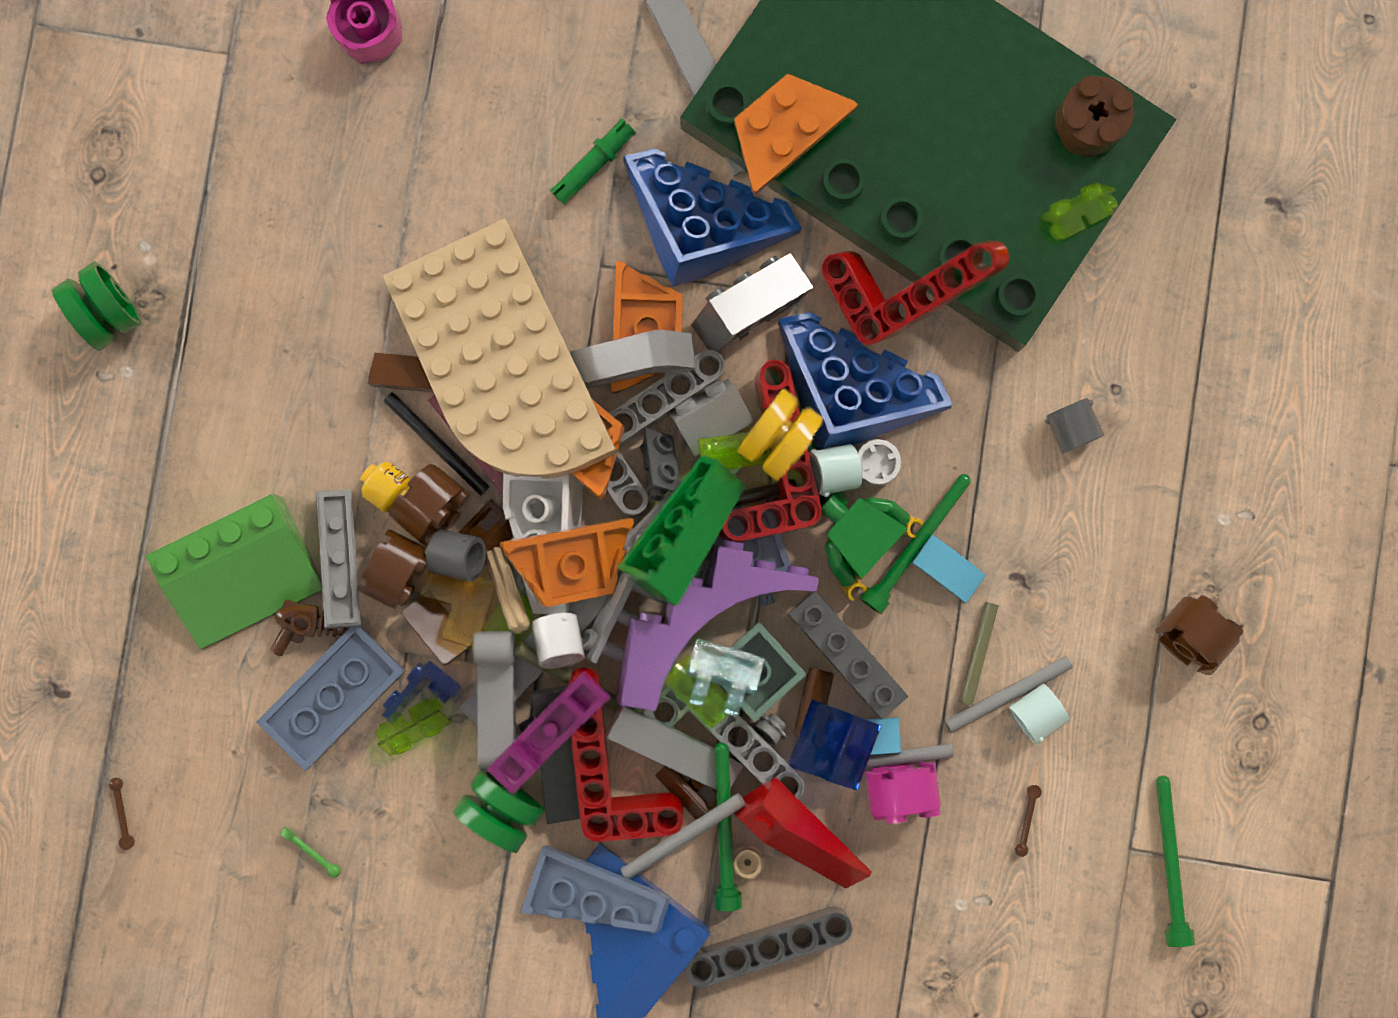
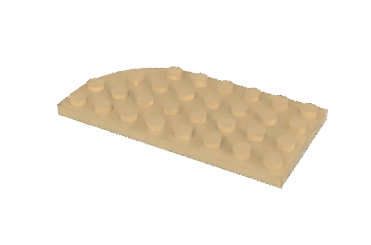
M506 218L383 275L446 421L461 444L473 456L504 474L515 477L520 475L548 479L575 473L617 454Z

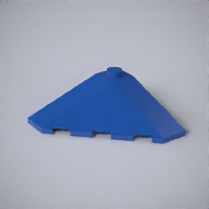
M655 148L624 156L623 161L655 250L672 286L707 277L801 232L802 227L788 202L775 197L773 203L757 198L753 196L754 193L751 187L732 179L729 185L709 178L710 170L688 161L684 167L666 161L667 153Z
M811 312L778 320V326L802 410L810 408L824 418L812 436L817 450L848 444L855 446L948 410L953 406L938 375L927 370L925 375L922 376L905 367L908 360L885 349L880 355L862 346L863 343L856 338L855 334L843 328L837 334L819 325L821 317Z
M601 842L586 860L620 876H623L621 868L628 864ZM641 873L630 879L668 895ZM672 897L661 930L656 933L613 927L610 924L585 922L586 934H590L593 954L589 955L592 982L597 985L599 1004H596L597 1018H644L708 939L710 927Z

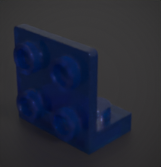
M429 660L425 666L419 663L407 676L406 679L409 681V684L401 693L395 690L384 702L382 707L386 711L382 716L393 725L428 683H430L427 687L429 691L444 704L448 700L456 704L464 695L462 686L432 661Z

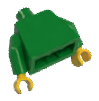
M833 495L821 508V513L835 524L825 535L827 541L824 548L830 570L841 584L842 592L851 601L855 600L851 596V592L855 587H859L865 592L867 590L866 586L859 580L864 578L903 534L915 538V535L910 531V527L913 523L922 526L923 521L911 516L893 500L869 497L865 500L859 498L848 509Z

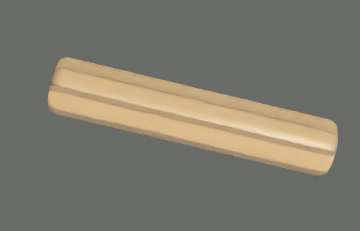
M494 547L491 551L486 552L485 559L508 627L515 634H521L522 631L529 628L530 623L507 557L500 547Z

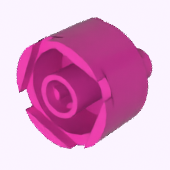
M330 0L331 4L326 17L329 30L341 49L357 62L368 63L384 59L401 44L402 22L392 0ZM368 20L367 23L362 25L363 21Z
M919 762L918 769L907 763L872 768V772H865L870 811L874 820L886 819V823L893 824L908 821L907 815L919 814L921 818L940 815L941 801L934 762Z

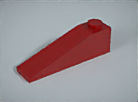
M776 777L742 796L745 806L733 814L763 843L845 889L870 877L872 871Z

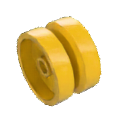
M784 388L775 397L737 449V452L751 462L757 460L767 447L772 449L763 462L762 470L777 481L801 457L824 419L812 409L807 408L802 410L793 422L789 421L788 419L797 407L798 399Z

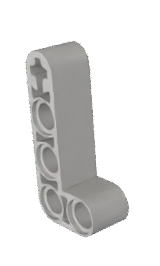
M669 330L649 331L570 351L587 389L655 372L684 373L696 369L692 334Z
M478 631L474 635V664L477 666L479 770H487L516 739L515 633L513 631Z

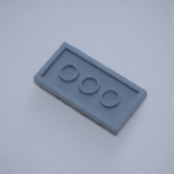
M361 625L360 627H350L256 722L304 771H307L406 670Z

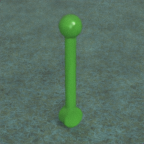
M284 827L280 832L285 839L292 841L323 866L330 877L336 878L340 875L341 869L339 865L330 864L299 839L291 829Z

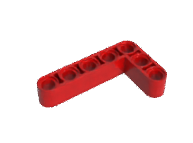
M998 241L974 245L886 301L863 258L855 251H844L828 255L823 261L822 273L856 338L865 345H872L894 337L1001 272L1009 262V253L1005 245ZM985 250L989 251L992 256L990 267L986 266L983 261ZM841 260L846 265L845 275L841 272L840 269ZM956 268L963 275L961 285L956 282L954 277ZM928 286H930L934 292L933 302L930 301L926 295V289ZM857 290L862 294V304H859L857 301ZM900 303L903 304L906 309L905 318H903L900 315ZM873 320L878 324V335L873 331Z
M770 360L757 371L754 384L761 415L783 388L796 397L790 370L784 362ZM765 371L776 372L780 378V384L777 386L770 385L765 380ZM798 404L796 409L788 419L791 422H793L794 419L800 413ZM808 447L794 465L792 464L778 481L776 480L781 500L731 511L719 532L720 538L743 543L803 530L816 524L821 516V505ZM794 470L801 474L803 478L801 487H794L789 483L787 477L789 471ZM798 504L806 505L809 508L810 518L807 522L797 518L795 509ZM764 511H770L776 516L777 525L774 529H769L763 525L761 516ZM730 518H736L742 522L744 531L741 536H734L729 532L727 523Z
M588 667L576 669L569 677L568 686L585 672L601 687L599 675L595 670ZM602 705L591 716L596 721L594 725H581L571 735L583 835L593 842L670 836L677 833L683 826V804L677 795L665 792L612 797ZM587 750H594L600 756L595 759H587L582 753ZM596 783L601 785L603 789L592 792L586 786ZM664 810H671L676 814L673 817L664 818L659 813ZM636 813L641 818L636 821H629L624 816ZM600 816L606 821L602 824H595L590 819Z

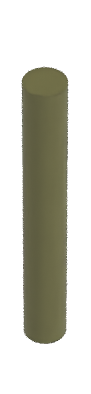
M985 602L959 700L961 703L973 706L999 605Z

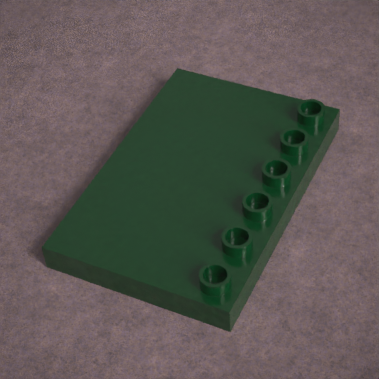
M760 0L681 115L680 124L681 130L722 157H727L748 173L734 119L785 75L790 74L855 101L858 107L851 115L789 166L767 187L912 283L974 245L989 241H998L1004 244L1009 253L1007 266L1001 272L946 305L1019 352L1027 345L1177 119L995 0ZM1087 76L1113 79L1130 91L1134 98V117L1127 133L1114 148L1094 157H1082L1068 151L1061 143V138L1054 124L1057 109L1068 92ZM1093 115L1092 119L1098 121L1096 120V116ZM985 250L983 261L986 266L990 267L992 256L989 251ZM956 268L954 277L956 282L961 285L963 275ZM928 286L926 292L934 296L933 289Z

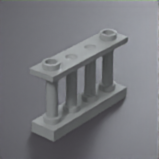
M639 528L638 532L631 536L626 547L627 552L630 551L645 529ZM706 559L703 560L694 578L703 579L702 586L706 584L709 560ZM620 570L617 574L618 580L614 593L607 595L592 628L585 632L581 640L585 658L594 663H597L601 653L622 662L624 648L607 640L616 621L628 627L630 617L640 618L622 609L631 590L667 606L666 601L644 591ZM679 653V654L677 655V657L675 658V660H674V662H673V664H672V666H671V668H670V670H669V672H668V674H667V676H666V678H665V680H664V682H663L661 692H662L663 689H664V686H665V684H666V682H667V680H668V678H669V676H670V674H671V672H672V670H673V667H674V665H675V663H676V661H677V659H678L680 653Z

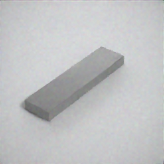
M351 489L316 491L325 629L360 627Z
M620 705L605 732V736L608 739L716 789L714 747L631 707ZM729 755L731 789L743 764L738 759Z

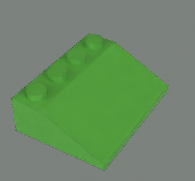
M270 494L145 555L160 588L200 649H204L275 614L278 609L282 608L285 599L298 603L322 591L321 577L283 497Z

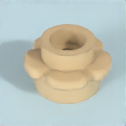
M753 845L738 847L733 852L734 874L740 875L744 880L756 878L757 874L761 873L765 867V860L761 857V851ZM746 859H749L751 861V864L745 865L744 861Z

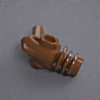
M285 599L282 608L278 609L274 614L275 621L282 628L270 651L277 656H283L290 641L302 643L305 636L313 637L317 629L318 637L322 636L323 630H326V636H329L330 631H333V637H336V635L342 636L345 628L325 629L323 609L321 615H319V608L316 605L298 604Z

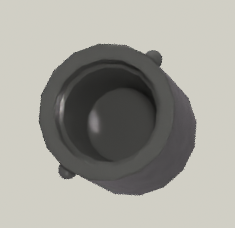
M1085 398L1046 416L1045 423L1050 425L1062 454L1105 436L1093 411L1092 400Z
M447 530L437 531L431 538L427 548L426 564L428 570L432 574L467 582L475 581L485 564L486 546L484 540L480 537Z

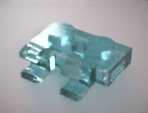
M696 639L686 675L696 678L689 703L703 707L710 682L730 688L724 713L738 717L745 692L753 695L756 693L765 658Z

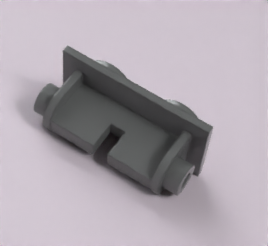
M645 427L643 429L645 439H643V443L640 446V451L643 453L645 470L649 471L646 475V493L651 497L652 501H661L665 498L664 495L668 491L674 492L680 484L674 439L671 435Z

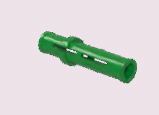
M620 118L601 139L597 138L593 142L594 147L549 190L558 201L560 200L561 204L566 206L567 202L608 161L613 162L617 158L615 154L636 135L634 129L628 123L625 124L626 121Z

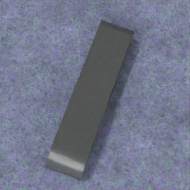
M833 906L699 949L686 966V977L693 986L704 988L846 942L852 933V923L843 909ZM833 917H839L844 920V927L838 933H831L826 930L827 922ZM806 928L811 932V937L806 943L799 944L793 941L792 936L797 929ZM765 939H773L778 943V947L774 953L764 954L759 950V944ZM731 950H740L745 957L740 964L732 965L726 961V954ZM700 960L708 962L711 966L710 972L703 976L695 974L692 970V965Z

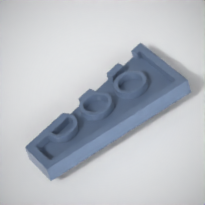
M546 845L541 849L521 913L542 914L559 919H576L593 924H610L613 927L656 933L661 930L671 896Z

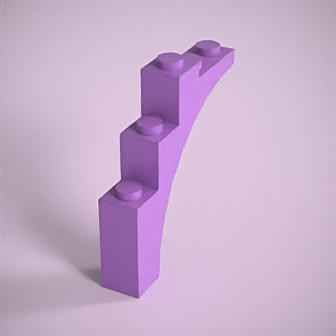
M723 540L722 547L712 545L705 586H702L703 579L693 578L677 607L667 602L664 622H661L660 615L641 612L640 618L630 617L616 701L622 706L656 710L663 682L675 658L690 638L710 619L738 602L764 593L786 590L817 591L819 578L808 575L809 568L788 565L787 572L775 570L776 563L755 560L754 566H751L753 552L743 550L744 543Z

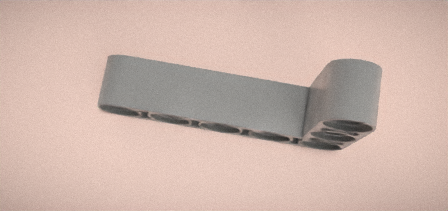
M714 350L702 351L694 356L695 370L684 373H669L610 412L609 414L615 419L627 416L633 420V427L629 432L623 433L619 448L642 434L645 427L651 428L669 416V413L674 411L677 405L690 397L696 398L705 392L704 390L709 384L721 380L725 368L723 357ZM706 360H713L718 364L719 370L716 374L707 376L700 371V364ZM677 379H685L690 383L691 387L686 394L678 395L671 390L672 383ZM648 398H657L661 401L662 407L658 413L648 414L643 410L644 401ZM618 450L615 463L623 467L624 473L617 481L609 480L607 490L625 515L638 517L647 511L649 498L645 489ZM630 492H638L643 497L642 505L636 510L627 509L624 505V498Z
M685 671L680 673L660 693L658 704L667 702L674 708L672 719L660 721L655 716L654 710L644 709L641 712L672 727L689 710L720 742L728 746L729 751L762 784L775 777L780 781L782 778L790 776L797 780V788L792 794L798 799L802 796L804 783L798 772L696 672ZM686 677L694 678L699 685L697 693L690 697L681 694L678 687L679 682ZM709 702L719 703L724 710L722 717L716 721L708 720L703 714L705 705ZM739 726L746 729L748 738L744 744L733 745L730 743L728 733L732 728ZM627 748L628 750H630V751L633 752V753H638V752H635V751H633V750ZM762 751L771 754L773 759L771 766L765 770L757 769L753 765L754 756Z

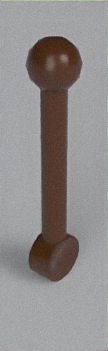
M112 778L109 782V788L114 792L122 835L119 840V846L121 849L127 850L134 846L135 840L128 832L121 794L123 782L120 778Z
M1030 785L1026 792L1029 796L1020 843L1015 847V852L1020 857L1026 856L1029 852L1026 844L1036 799L1042 794L1041 788L1037 785Z

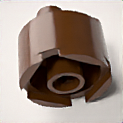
M1087 76L1074 85L1058 107L1055 115V129L1058 131L1063 146L1071 153L1082 157H1094L1114 148L1127 133L1133 121L1134 98L1131 92L1126 90L1117 81L1100 76ZM1095 115L1098 121L1093 120L1092 116Z
M432 464L421 469L407 483L410 488L404 497L399 493L388 513L398 525L427 548L431 538L437 531L443 527L450 529L461 516L458 510L464 506L471 496L465 488L442 469Z
M389 528L385 535L390 537L388 543L385 542L383 544L380 542L361 577L367 580L366 585H358L357 591L396 609L398 605L402 607L407 605L415 590V587L410 585L414 575L420 576L427 567L425 554L427 547Z
M1200 595L1198 599L1183 597L1156 628V633L1162 632L1163 635L1159 639L1160 642L1178 660L1187 666L1192 661L1201 666L1197 672L1212 675L1239 644L1240 637L1244 633L1243 629L1236 622L1225 619L1216 611L1218 606L1210 598L1204 595Z

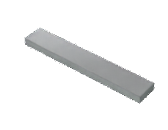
M644 0L694 97L716 64L684 0ZM725 157L733 176L745 171Z

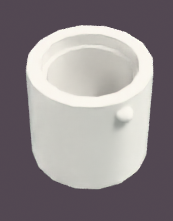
M876 439L869 441L857 452L862 467V484L874 488L884 486L894 479L900 471V453L893 444L886 440Z
M557 613L547 615L532 623L536 652L541 668H562L576 664L584 659L580 630L575 614Z

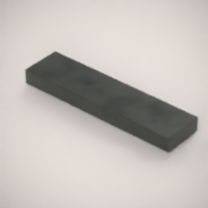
M566 686L531 691L534 720L567 688ZM570 736L540 766L547 824L580 819L572 739Z

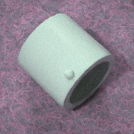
M848 444L822 450L812 449L809 452L818 496L828 497L832 493L860 488L862 483V467L854 446Z
M1041 684L1008 707L1016 723L1035 745L1043 742L1046 737L1070 721V717L1061 702L1045 684Z

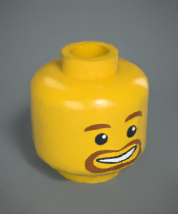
M388 461L378 466L371 464L360 478L363 482L361 494L363 498L380 511L388 513L399 493L404 497L410 488L407 483L411 478Z

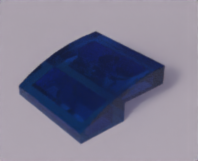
M812 699L787 765L793 769L857 791L882 725Z

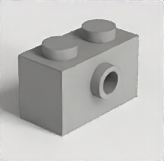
M729 379L725 381L718 380L709 384L703 394L694 399L691 397L677 405L674 411L669 413L694 456L699 455L754 422L738 390Z

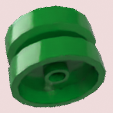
M93 261L78 272L80 284L68 278L52 289L53 297L66 319L76 332L95 350L101 351L116 340L114 329L127 334L142 323L136 308L110 273L96 261Z
M479 770L470 784L477 796H462L453 813L465 826L488 842L508 852L517 853L528 837L521 825L535 826L545 809L536 799L521 788L512 795L488 770Z

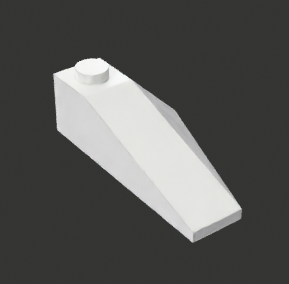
M503 473V511L505 518L509 519L514 537L512 540L580 527L583 484L571 474L542 479L541 477L520 475L515 477ZM524 581L533 614L568 613L570 603L551 607L542 606Z

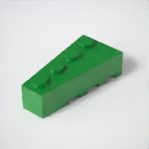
M701 455L617 568L647 593L677 607L746 485L721 462Z

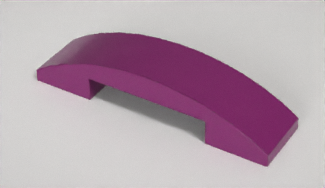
M583 672L515 739L487 770L513 795L610 696Z

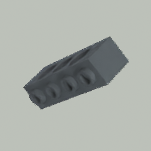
M812 591L787 613L878 718L883 720L909 697L816 591Z

